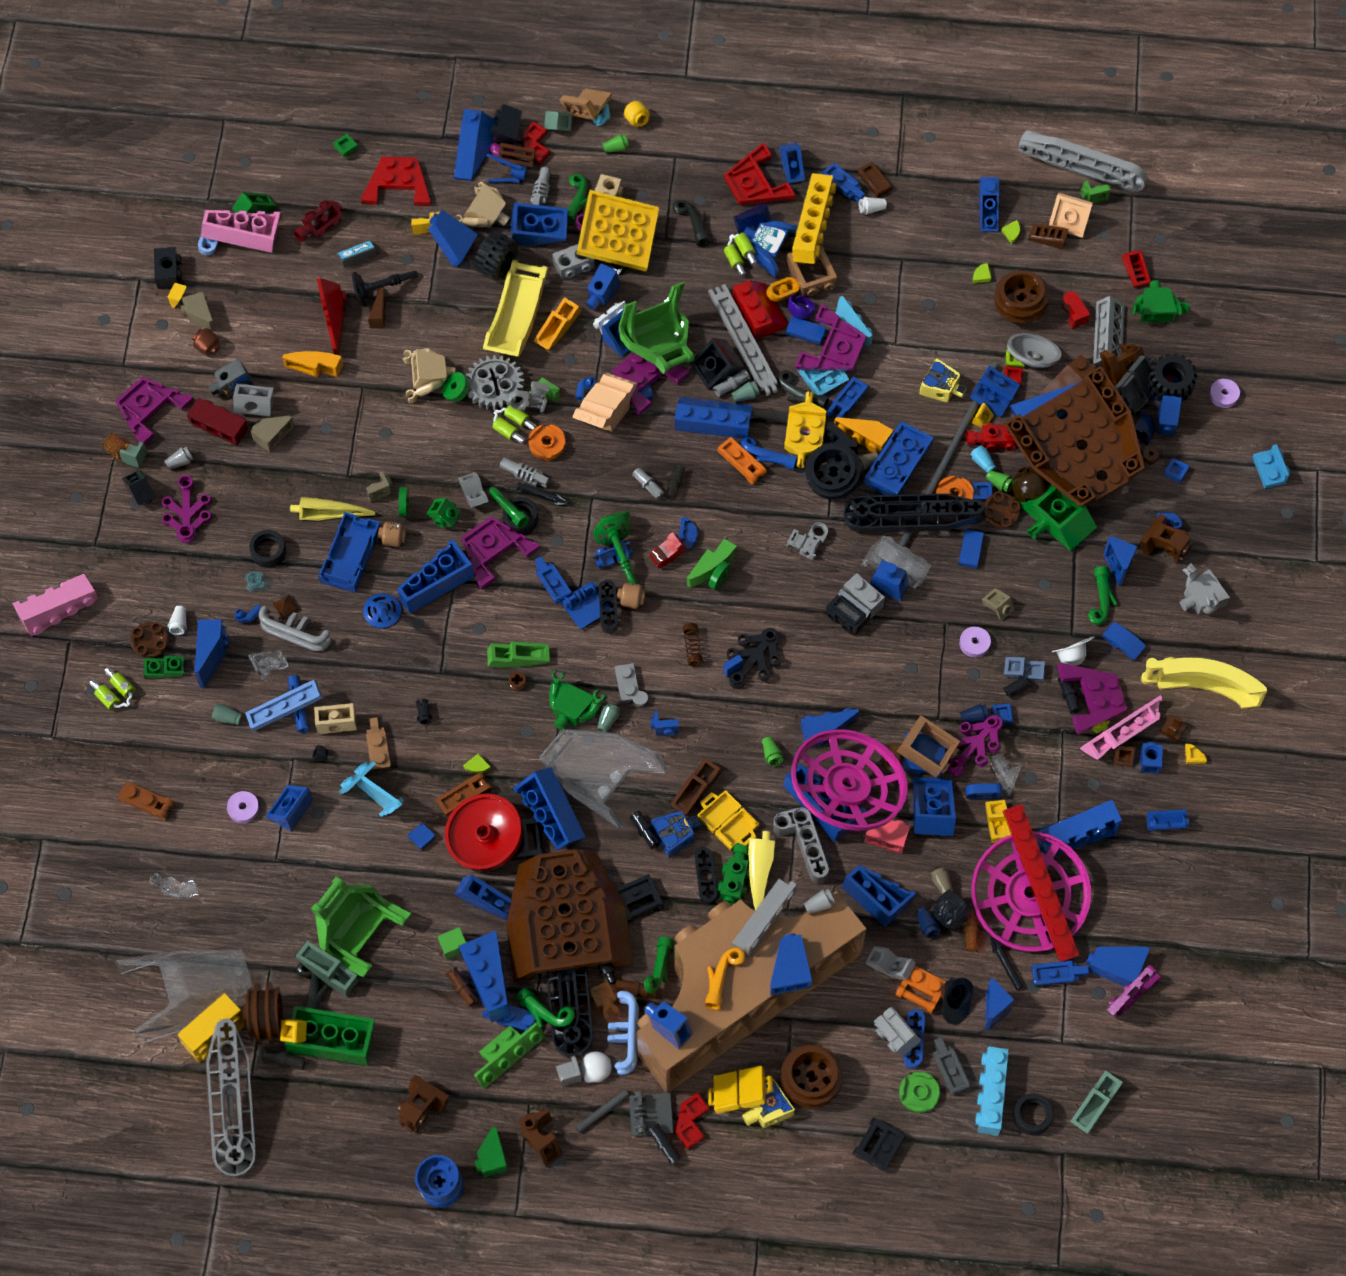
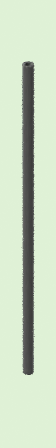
M993 362L991 367L997 370L999 368V364L997 362ZM973 400L925 494L934 493L979 406V403ZM904 532L894 552L896 556L900 557L913 532Z

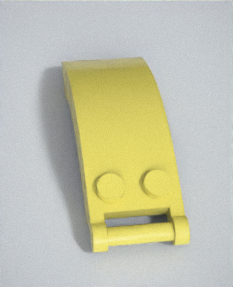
M512 260L495 318L489 331L486 333L483 350L516 357L520 356L535 321L545 279L548 274L547 266L538 267L519 263L518 260ZM522 270L540 274L539 278L517 274L516 271Z
M1168 657L1159 661L1155 658H1149L1146 662V671L1141 676V681L1144 684L1157 683L1158 688L1161 690L1199 688L1213 691L1235 701L1240 705L1241 709L1260 707L1267 693V688L1248 673L1229 664L1204 658L1175 659L1174 657Z

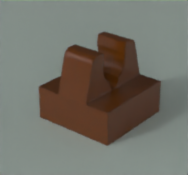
M1170 715L1160 733L1178 742L1187 724L1182 722V719L1177 716L1173 717Z

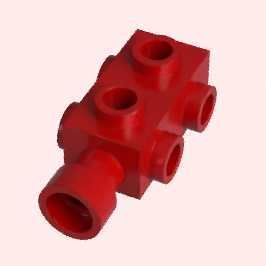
M989 423L982 425L980 432H975L974 430L966 431L967 445L981 443L990 452L996 451L998 448H1005L1006 451H1013L1019 448L1005 425Z

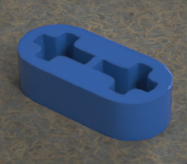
M998 783L971 784L965 787L966 798L970 800L998 799L1003 797V786Z

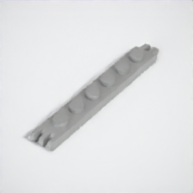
M725 284L721 285L723 292H721L719 287H715L716 294H714L712 289L708 290L710 298L760 392L764 391L766 396L771 395L769 388H771L773 393H777V380Z

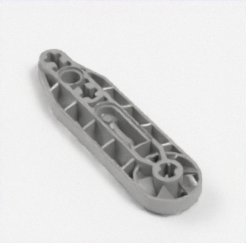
M1025 131L1019 141L1018 150L1023 154L1125 191L1138 192L1144 188L1147 181L1146 172L1136 164L1057 137Z
M222 1019L215 1025L206 1061L212 1157L215 1166L220 1172L230 1176H238L248 1171L255 1160L249 1058L235 1023L230 1019ZM224 1023H226L227 1027H230V1031L227 1032V1038L231 1037L232 1041L221 1042L220 1038H225V1033L220 1031V1028L224 1027ZM216 1039V1050H212ZM237 1039L241 1048H237ZM225 1044H229L232 1047V1052L229 1056L223 1055L221 1051ZM237 1050L243 1051L246 1059V1068L239 1069ZM212 1052L217 1054L218 1071H210L209 1061ZM233 1058V1062H229V1068H233V1073H230V1077H228L226 1073H223V1069L227 1068V1062L222 1063V1059ZM246 1070L248 1089L240 1090L239 1071ZM211 1073H218L219 1092H211ZM248 1091L249 1110L241 1111L240 1092ZM219 1094L220 1113H213L211 1095ZM224 1095H228V1117H230V1126H226ZM231 1095H235L237 1125H233L234 1110L233 1096ZM249 1112L251 1131H243L242 1113ZM221 1115L222 1134H214L213 1116ZM237 1129L238 1134L227 1135V1130ZM251 1133V1141L243 1136V1134ZM222 1136L215 1145L214 1137ZM232 1149H235V1152H239V1157H235L236 1160L234 1161L233 1158L229 1157V1152L232 1153ZM245 1158L249 1160L250 1163L243 1161V1159ZM223 1160L226 1161V1163H224L223 1165H221V1166L218 1165V1164L221 1163ZM233 1164L236 1165L237 1173L235 1174L233 1171Z

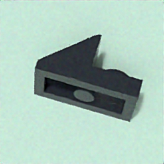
M830 422L826 426V438L831 443L848 446L857 454L858 444L834 423Z

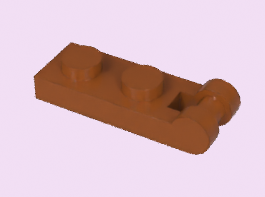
M482 772L477 773L435 799L446 817L469 797L488 794L492 791L493 787L485 781L486 777ZM479 784L480 787L476 789L474 785Z
M126 781L117 797L119 801L162 820L167 819L168 811L175 805L173 800L164 798ZM159 804L163 805L161 809H157Z

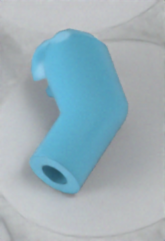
M608 103L593 120L598 126L605 124L610 119Z

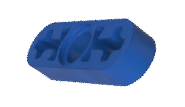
M914 1009L907 1014L906 1023L919 1036L921 1042L912 1048L915 1050V1058L918 1059L915 1060V1063H911V1060L907 1059L911 1057L912 1049L903 1056L904 1065L909 1069H917L921 1065L923 1057L925 1015L922 1011ZM914 1015L918 1016V1019L921 1020L917 1023V1029H913L914 1021L910 1020L913 1019Z

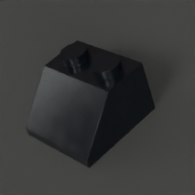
M712 338L694 357V360L690 362L708 390L724 382L727 377L738 374L744 367L728 341L720 338Z

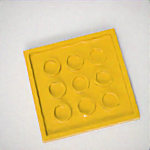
M590 190L576 254L647 271L659 207Z

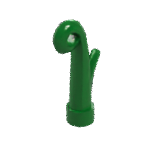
M573 174L569 178V183L572 186L580 187L568 207L567 224L569 225L575 223L578 213L587 204L588 197L584 198L588 183L581 174Z
M490 487V494L511 517L512 522L518 528L525 527L529 522V517L510 502L496 487Z
M1106 566L1094 568L1101 610H1090L1088 617L1091 623L1095 625H1101L1107 621L1110 601L1114 606L1118 604L1109 583V567Z
M662 936L658 939L653 976L648 975L644 981L645 990L649 994H655L662 981L664 983L667 982L668 958L674 945L672 938Z
M527 988L520 990L516 996V1001L526 1007L534 1016L539 1028L543 1027L542 1019L559 1027L570 1024L574 1019L575 1013L571 1007L562 1008L556 1017Z

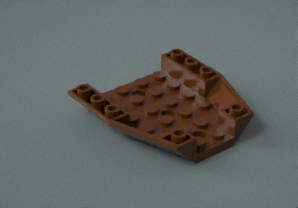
M1101 366L1086 374L1085 380L1023 417L1019 414L1004 423L1032 469L1079 507L1095 503L1128 484L1145 469L1131 411ZM1065 411L1068 416L1065 419H1059L1057 413ZM1084 441L1088 446L1085 450H1080L1077 448V443ZM1099 472H1104L1108 477L1106 480L1100 481L1096 476Z
M574 849L539 854L519 864L506 922L513 982L532 980L533 974L613 963L614 967L634 965L626 907L597 853ZM557 868H563L565 873L562 876H556L554 871ZM561 906H569V913L561 914L559 912ZM569 943L574 944L575 950L573 952H566L564 950L565 945Z

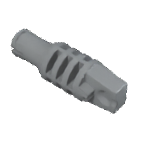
M547 167L540 169L539 178L534 183L531 204L544 205L547 202L551 174L550 169Z
M505 457L500 463V468L513 473L515 478L536 487V485L547 488L549 484V478L543 476V472L524 463L518 464Z

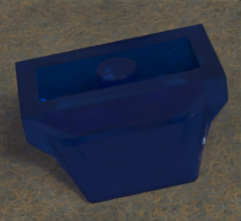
M766 203L733 217L739 234L744 233L746 227L756 231L760 223L771 221Z

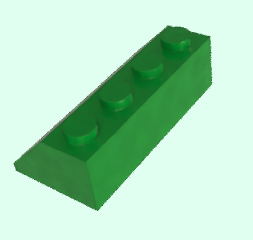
M294 1006L291 1019L307 1021L306 1041L299 1043L285 1041L288 1053L368 1066L373 1043L375 1019Z

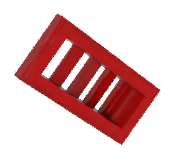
M1142 250L1124 253L1122 261L1133 287L1149 285L1151 279ZM1139 265L1140 268L1133 269V266ZM1135 272H1142V274L1135 275ZM1144 277L1145 280L1137 282L1138 278Z

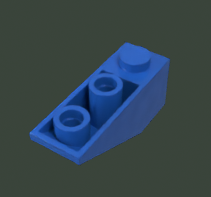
M981 177L979 179L980 231H998L999 177Z
M848 708L842 712H826L820 716L808 715L801 719L800 725L804 742L813 735L823 731L844 730L858 719L859 709L853 710ZM829 740L822 741L813 746L823 745L827 743Z

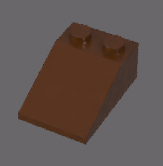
M1080 355L1070 362L1038 396L1085 380V375L1095 368Z

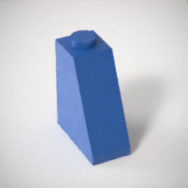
M441 210L438 214L434 213L429 220L431 225L428 230L452 266L457 267L463 261L478 234L444 210Z
M791 933L781 938L770 984V996L811 988L812 979L801 934Z
M1097 947L1095 953L1090 952L1086 963L1090 964L1088 970L1091 973L1126 987L1139 976L1150 948Z

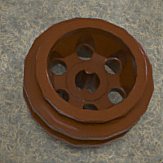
M1024 270L1011 272L1003 276L996 285L994 293L996 310L1002 317L1011 322H1032L1040 318L1047 310L1049 303L1048 285L1042 277L1033 272Z
M272 982L266 983L265 990H262L260 983H256L253 991L252 989H247L246 1004L243 1005L244 1025H247L250 1040L256 1038L258 1045L263 1044L264 1037H268L269 1043L274 1044L276 1036L280 1038L281 1020H283L280 987L274 989Z
M807 1044L794 1049L787 1055L782 1065L781 1084L784 1093L793 1103L804 1108H819L829 1104L836 1098L842 1086L843 1070L839 1059L831 1050L820 1045ZM811 1061V1065L806 1066L803 1062ZM819 1064L824 1065L826 1069H819ZM799 1070L801 1074L794 1076L793 1071ZM813 1076L815 1082H809L808 1077ZM829 1078L831 1082L824 1084L823 1079Z

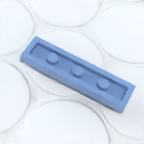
M312 680L245 713L250 728L256 731L323 699L317 681Z

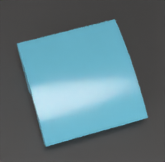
M797 369L812 392L817 395H823L849 380L844 371Z

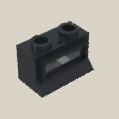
M842 588L837 596L826 606V614L829 619L837 621L846 632H851L853 635H856L870 620L871 611Z

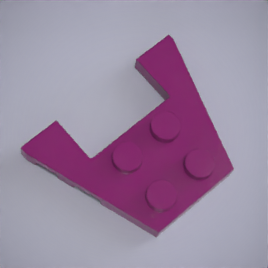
M821 304L815 321L832 326L820 356L816 357L801 351L795 369L853 371L865 344L866 336L839 318L836 313L827 309L824 304Z
M636 353L631 354L612 369V375L638 383L630 403L633 404L639 416L651 407V401L640 393L645 387L652 384L663 374L677 385L689 376V371L679 366L672 367L668 372L662 373L655 364H652Z
M141 377L116 400V404L137 441L143 442L146 445L154 438V434L143 425L144 422L167 401L172 402L183 411L194 401V398L189 394H182L176 389L166 388L163 384Z
M492 516L461 537L481 590L495 581V577L485 565L510 547L515 545L526 558L540 549L538 543L532 542L526 536L516 533L509 526Z
M1065 663L1058 664L1057 669L1061 682L1080 681L1090 714L1075 715L1072 718L1077 734H1081L1089 728L1096 727L1098 724L1126 712L1127 706L1116 674Z
M1149 965L1133 983L1130 982L1123 989L1124 992L1119 998L1116 996L1108 1004L1110 1007L1107 1010L1118 1019L1142 994L1147 993L1150 990L1149 988L1154 983L1157 984L1162 978Z

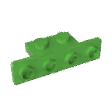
M534 1023L521 1035L509 1026L479 1051L480 1055L488 1062L474 1075L483 1089L545 1038L546 1035L539 1028L538 1023Z

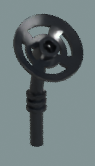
M414 270L404 274L397 273L372 283L364 282L357 272H353L352 281L356 297L363 308L367 307L368 293L371 290L388 285L401 284L402 281L418 277V272Z

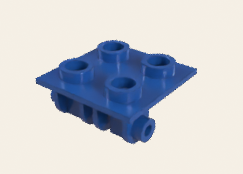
M595 582L587 583L574 591L572 596L569 598L565 597L564 601L560 602L580 630L600 618L599 592ZM608 603L603 605L605 610H612Z

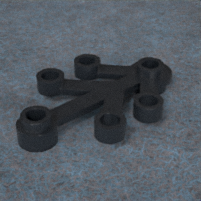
M766 628L760 635L748 636L747 634H740L738 636L739 646L746 647L748 644L760 643L757 648L744 650L730 648L727 650L728 660L737 655H740L741 658L749 657L738 672L731 674L729 684L733 689H741L744 686L745 676L756 661L759 668V680H769L770 672L766 668L763 653L767 647L770 652L769 664L772 667L780 665L781 657L777 654L776 649L780 635L776 629ZM767 635H773L774 637L768 638ZM745 638L747 641L741 642L740 640ZM732 652L736 654L733 657L729 655ZM772 659H777L778 662L774 663ZM766 673L767 676L762 677L761 674ZM739 677L740 680L735 681L734 678Z

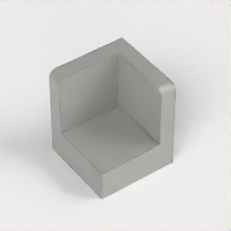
M575 1056L571 1057V1062L556 1066L562 1087L582 1081Z

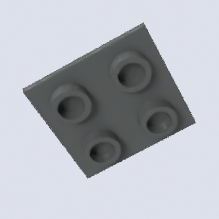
M642 1091L635 1092V1095H629L632 1136L651 1135L647 1130L659 1123L665 1134L673 1133L670 1093L644 1094Z

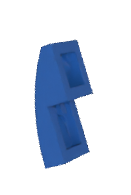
M1112 622L1101 635L1115 649L1119 648L1131 660H1135L1146 647L1141 640L1116 622Z

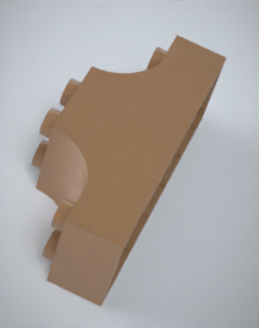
M837 891L831 894L836 903L832 905V908L808 914L803 905L804 914L796 917L777 918L750 956L745 954L744 961L738 965L728 963L722 991L723 1001L719 1010H712L704 1005L709 992L707 967L711 966L715 974L721 957L727 950L735 948L732 946V942L755 911L748 907L741 899L732 906L727 901H723L708 913L710 921L697 929L694 924H690L675 936L677 942L675 945V973L682 987L672 1008L688 1018L693 1034L678 1049L653 1028L649 1015L645 1014L637 1022L640 1028L637 1031L638 1057L665 1093H669L862 955L866 927ZM787 934H801L811 974L812 986L807 989L770 996V984L780 940ZM734 955L732 958L737 959L739 955Z

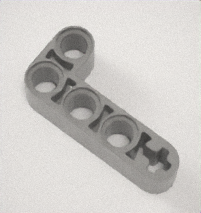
M800 807L777 814L773 823L775 834L786 836L795 833L810 879L815 884L825 883L828 878L829 868L810 812L806 808ZM804 817L806 820L800 822L796 818ZM785 822L787 826L780 827L778 823ZM808 834L812 836V838L807 840L804 839L802 836ZM810 852H815L818 854V856L810 857L808 854Z

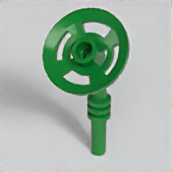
M622 516L604 518L595 526L593 531L594 538L601 545L610 546L614 544L620 559V567L623 568L622 572H625L629 583L637 584L632 571L633 566H630V559L627 558L620 542L628 536L630 524ZM616 522L615 526H609L607 529L604 528V526ZM622 524H624L625 527H626V531H625V532H624V529H623V527H622ZM600 533H602L603 541L599 538Z

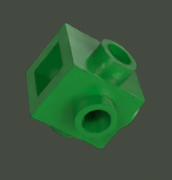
M439 498L434 500L427 515L434 520L437 526L444 528L455 525L461 511L453 501L447 498Z

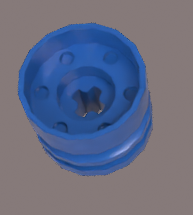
M433 1155L422 1161L416 1170V1185L428 1204L437 1208H445L453 1205L461 1197L464 1181L456 1164L450 1158L443 1155ZM443 1181L442 1187H438L440 1182Z

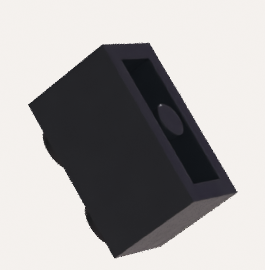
M502 104L499 110L496 109L493 116L495 124L492 125L490 134H492L491 142L498 143L499 145L500 143L514 145L518 136L522 115L521 110Z

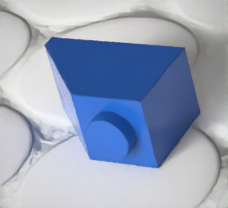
M796 142L779 145L781 163L788 184L805 181L800 145Z
M1163 395L1157 413L1156 433L1175 435L1182 397Z

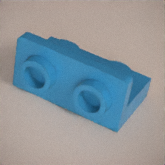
M1277 444L1273 445L1271 450L1253 454L1252 459L1264 489L1286 484L1290 476V470L1285 465L1283 452L1279 450Z

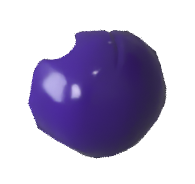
M792 294L788 301V310L793 317L805 319L814 314L815 305L813 301L804 298L802 295L794 298Z

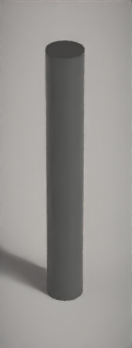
M624 1089L576 1125V1129L579 1133L584 1131L628 1098L629 1093Z

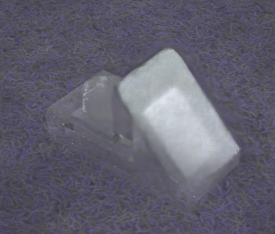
M281 650L252 653L248 656L262 680H265L270 672L286 670L289 666Z
M1000 754L992 756L990 764L1007 797L1012 795L1022 765L1009 769L1007 761L1002 759Z

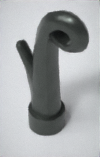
M684 200L676 201L672 206L673 210L679 214L688 212L697 246L705 247L709 245L710 238L705 229L706 213L703 212L700 218L690 203Z
M790 371L780 372L777 377L779 386L795 396L788 397L787 401L805 402L806 392L808 391L791 384L794 380V374ZM814 393L812 403L826 409L829 398L822 394L817 395Z
M300 962L296 968L298 975L301 977H311L305 1008L318 1010L321 999L329 986L326 984L320 990V978L311 971L304 972L302 969L305 966Z

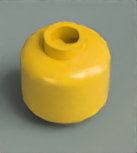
M633 101L626 106L624 116L632 126L641 127L648 122L650 112L640 101Z

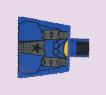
M682 811L651 820L653 831L661 841V846L668 858H671L694 841L693 829L701 826L697 815L686 819Z

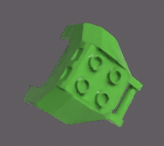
M685 282L673 285L668 298L663 303L636 313L637 301L626 304L619 323L620 339L626 347L652 364H655L662 373L668 372L670 368L679 364L689 363L694 360L693 353L686 345L689 321L680 311L679 300ZM678 354L681 355L680 357H677V358H675V359H672V360L666 362V360H669V359H671V358H673V357H676Z
M335 877L332 880L333 884L311 908L316 915L319 947L341 961L342 966L364 978L372 965L358 958L359 951L383 920L389 919L403 926L411 916V913L386 901L369 884H345L340 878Z

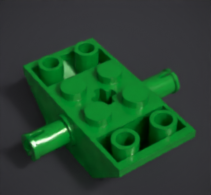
M1051 484L1047 485L1048 491L1035 500L1028 498L1025 499L1026 502H1019L1020 507L1037 521L1027 530L1029 536L1033 534L1032 539H1036L1044 530H1047L1071 552L1097 529L1086 506L1079 507Z

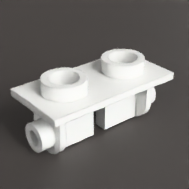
M625 301L615 303L614 306L606 311L607 315L602 314L594 320L593 326L596 329L600 328L602 333V326L624 309Z

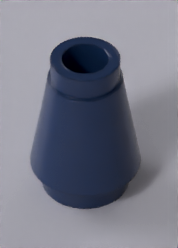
M981 703L960 712L962 723L984 722L989 717L986 704L981 705Z
M923 907L916 911L922 934L926 938L937 936L941 931L940 924L927 908Z

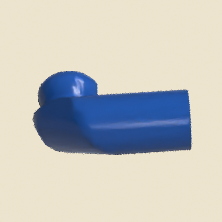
M587 377L577 384L576 400L583 401L585 393L596 384L594 377Z
M1175 513L1156 514V518L1159 514L1166 516L1170 527L1179 530L1183 525L1182 520Z
M257 604L250 612L238 609L235 611L234 616L239 623H252L259 616L261 606Z

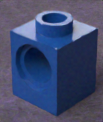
M1154 742L1142 745L1140 750V773L1160 774L1163 745H1157ZM1147 755H1153L1155 759H1149Z

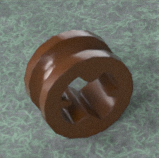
M513 672L509 676V686L512 690L521 691L525 688L526 678L523 673ZM516 678H520V682L518 685H516L514 682L516 681Z

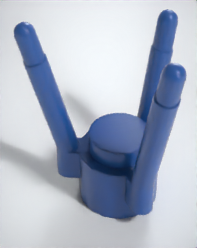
M487 154V157L511 167L510 176H513V178L488 179V183L514 182L519 184L520 180H525L527 167Z

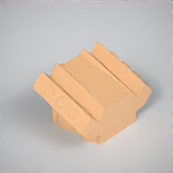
M609 373L603 374L600 382L596 383L583 399L581 406L576 408L572 418L612 432L630 409V400L638 383Z

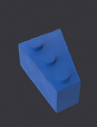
M858 865L845 877L842 888L879 923L887 927L912 904L916 893L911 890L909 892L899 887V884L891 883L881 878V875Z

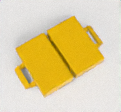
M726 790L719 796L711 792L700 802L704 809L697 814V817L712 833L715 832V836L730 851L734 849L735 844L747 845L749 844V839L756 837L753 831L759 827V822L744 808H741V805ZM714 797L715 800L706 806L705 804ZM750 834L752 835V836L749 837L745 842H743V840H744L747 836H749Z
M762 1065L739 1070V1074L737 1071L715 1075L714 1088L708 1090V1105H714V1110L717 1114L740 1109V1105L742 1108L764 1105L766 1103L765 1095L773 1092V1077H765V1070ZM765 1081H768V1090H765Z

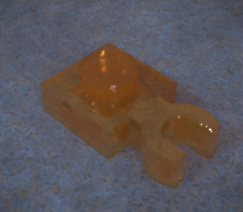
M608 981L589 989L597 1009L604 1008L603 1016L606 1020H609L607 1013L610 1010L614 1011L616 1016L619 1015L617 1006L612 1004L616 1002V998Z

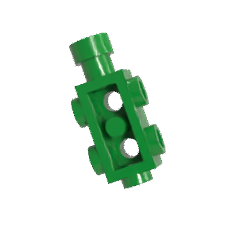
M743 844L734 845V857L729 856L728 863L724 862L722 874H725L724 880L719 881L717 892L720 893V898L724 899L723 901H727L730 905L735 904L741 898H745L747 886H744L745 879L749 880L750 878L749 861L745 860L749 855V847ZM733 867H739L740 869L734 870ZM731 884L736 887L734 889H730L729 885Z

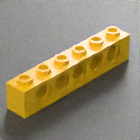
M812 174L792 248L793 262L815 264L816 257L820 255L819 244L823 243L824 237L822 232L826 231V219H829L830 216L829 206L833 204L832 194L836 192V183H833V175Z

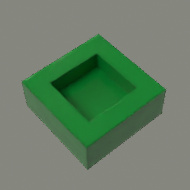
M348 134L333 142L334 148L344 158L358 149L357 143Z

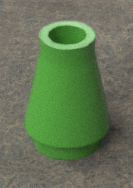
M619 134L602 143L605 153L626 151V148H629L625 134Z
M993 470L987 473L986 480L992 482L1001 492L1009 493L1012 490V476Z
M765 737L762 740L765 762L772 767L778 766L783 762L784 754L772 737Z

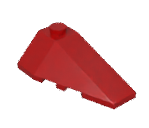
M318 278L317 284L333 353L339 355L345 315L344 302L347 301L345 290L341 291L340 284Z

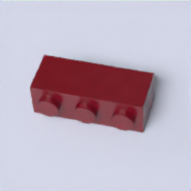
M198 397L187 413L191 425L235 446L239 444L248 430L246 419L243 416L234 415L224 407H217L207 399L203 400Z

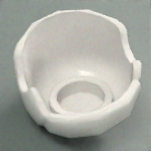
M601 1052L588 1053L580 1061L579 1065L581 1077L587 1083H600L610 1075L612 1069L611 1060Z

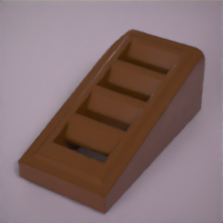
M1033 224L1028 240L1063 250L1069 229ZM1037 230L1040 231L1039 236L1035 235Z
M384 288L379 289L368 317L370 328L385 327L386 293Z

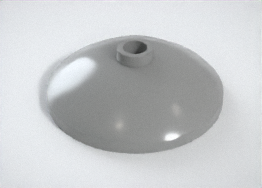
M1019 333L1011 336L1007 342L1010 354L1022 364L1030 367H1050L1057 364L1061 358L1059 347L1052 341L1039 335Z

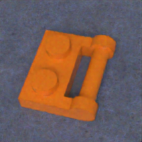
M914 966L908 979L902 981L895 996L899 998L904 997L927 1009L926 1012L932 1014L941 998V988L946 981ZM907 986L931 998V1002L906 990Z

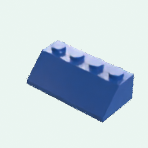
M680 397L675 414V430L743 439L749 435L753 406Z

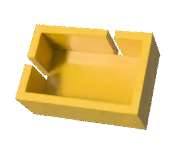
M225 993L177 1034L183 1046L199 1063L207 1060L214 1028L218 1021L222 1019L232 1020L238 1032L244 1027L241 1010ZM224 1023V1027H221L220 1031L225 1033V1038H220L221 1042L229 1040L227 1032L230 1031V1027H227L226 1023ZM216 1039L212 1050L216 1049Z

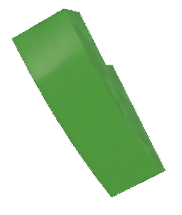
M723 539L715 552L707 549L688 575L687 586L691 588L710 579L714 570L722 561L730 563L737 555V546Z
M514 641L510 645L491 643L487 649L488 667H526L549 663V644Z

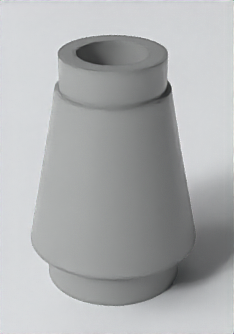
M186 446L178 449L165 460V463L169 470L190 464V461L194 460Z
M822 889L803 904L808 914L832 908V905L836 903L829 889L825 891Z

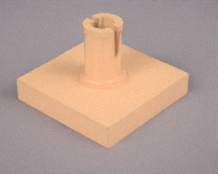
M1058 193L1049 225L1068 228V234L1083 238L1093 203Z

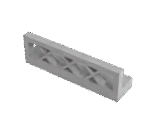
M1112 296L1096 302L1093 364L1097 367L1103 365L1100 352L1107 350L1111 353L1113 351L1115 356L1122 354L1119 345L1123 344L1125 305Z
M778 879L736 936L732 946L742 949L747 956H750L796 893V884L791 881L788 885Z

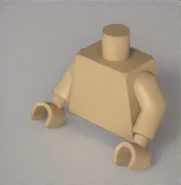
M479 182V188L474 187L477 196L464 214V219L459 214L455 218L465 226L490 228L495 221L505 226L510 217L501 212L506 203L499 190Z
M430 348L416 349L413 353L410 350H405L403 353L404 363L412 365L413 387L416 389V391L412 389L406 391L407 397L413 395L407 399L409 403H415L418 399L417 396L421 397L440 388L446 378L455 373V367L446 366L445 357Z

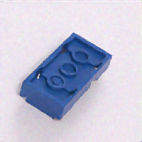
M901 421L867 472L864 484L870 485V488L883 495H901L921 459H924L933 445L934 437Z
M344 512L328 552L329 557L324 561L318 575L320 583L356 593L378 539L379 527H381L379 521L366 520L357 517V515Z

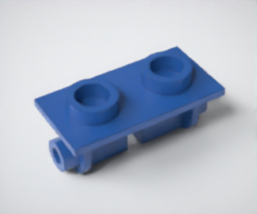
M624 540L620 541L627 558H630V555H633L631 547L627 548L630 541L626 543ZM606 547L596 550L597 554L592 556L593 558H598L595 561L598 568L614 564L612 556H616L617 561H620L615 547L608 550Z
M1187 809L1147 812V831L1181 829L1189 826Z

